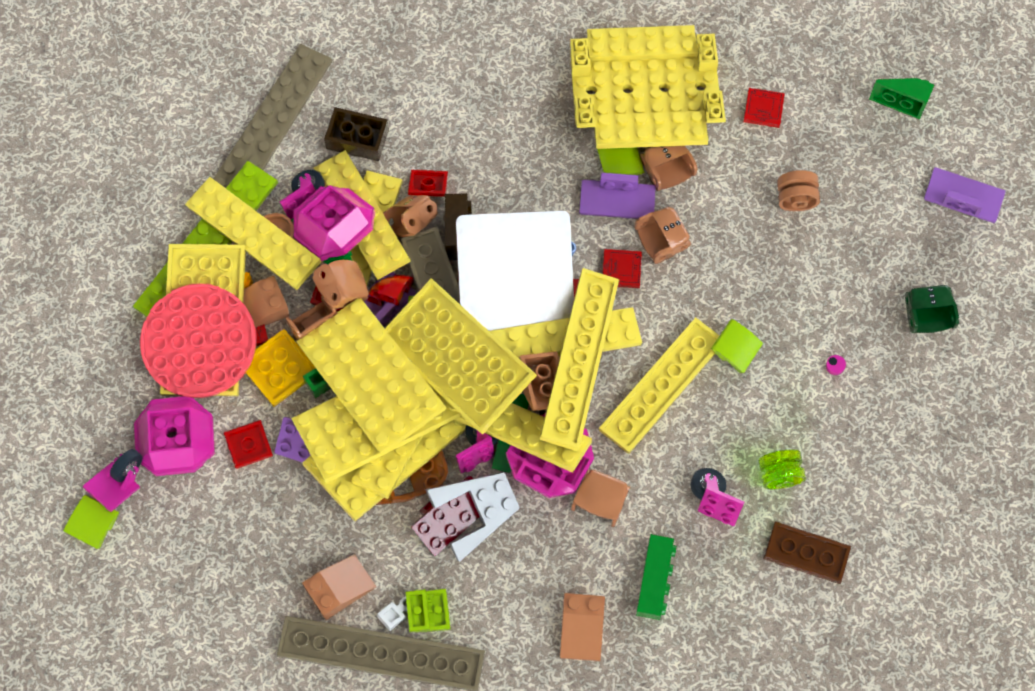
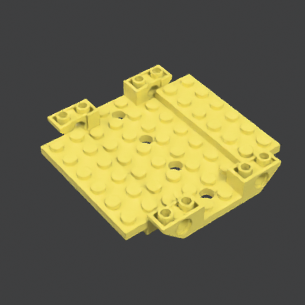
M694 25L587 29V38L570 39L575 125L577 128L594 127L596 149L708 145L706 123L726 122L722 91H719L718 56L715 34L695 35ZM701 86L704 90H697L696 87ZM667 88L668 91L662 92L660 89ZM630 89L632 92L625 93L623 90ZM590 90H592V91H595L596 93L591 95V94H588L587 92L590 91Z

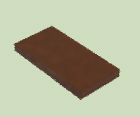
M775 521L763 559L841 584L852 546Z

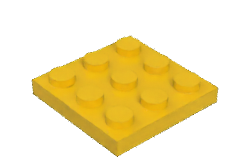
M283 329L256 349L246 375L271 405L275 407L305 384L303 376L315 369V366L288 332Z

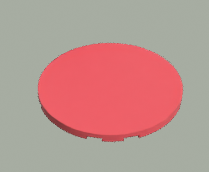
M210 284L185 285L172 290L171 293L159 299L151 308L146 321H144L140 336L142 359L154 380L163 388L176 395L192 398L211 397L234 386L249 369L257 344L255 324L246 306L231 292Z

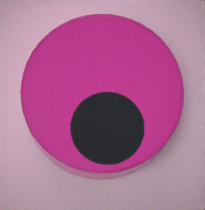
M833 355L828 358L826 369L830 374L840 375L845 370L846 362L843 357Z

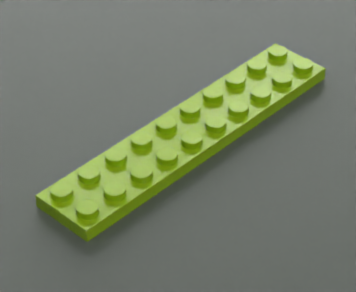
M247 161L226 189L257 211L276 187L278 180ZM201 219L182 244L230 245L232 241ZM168 262L133 305L134 309L146 317L149 315L154 304L166 296Z

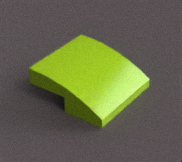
M638 147L597 149L604 173L641 175L645 173Z
M730 319L711 349L722 361H728L739 373H744L763 345V342L734 319Z
M84 495L63 531L96 549H100L108 530L113 528L119 511L114 509L110 512L94 498Z
M424 589L405 592L409 632L451 630L446 589L431 591Z

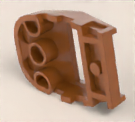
M442 450L410 476L413 492L395 496L393 490L388 499L383 498L376 505L407 502L427 494L425 490L427 488L441 486L448 475V466Z

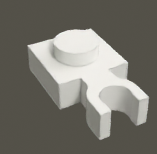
M406 596L400 600L399 605L396 606L392 602L377 614V618L389 631L406 618L403 614L407 613V607L403 605L406 601Z

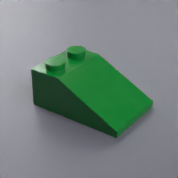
M919 78L876 79L869 100L920 119L935 85Z

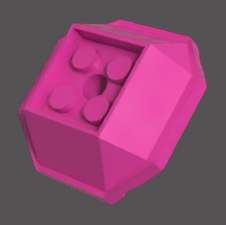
M331 185L320 187L294 210L295 241L320 258L321 261L331 257L346 255L373 230L375 209L349 188H338Z
M183 396L151 400L134 422L135 450L143 457L140 465L155 476L196 472L215 454L213 416L192 397ZM171 432H177L175 437H168Z
M584 428L583 435L589 437L587 429ZM591 444L573 473L510 445L506 452L514 479L548 498L575 493L594 460Z

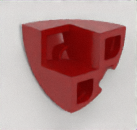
M405 275L383 278L370 288L366 301L382 306L384 301L398 306L404 292L409 293L414 278Z

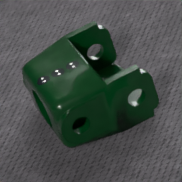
M947 285L914 288L905 293L907 318L911 333H935L950 328L955 329L959 325L957 304L953 298L951 288Z

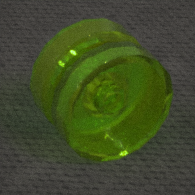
M794 449L780 450L760 457L758 460L760 471L765 473L762 475L763 487L776 490L793 487L806 481L805 469L800 467L803 462L801 452Z

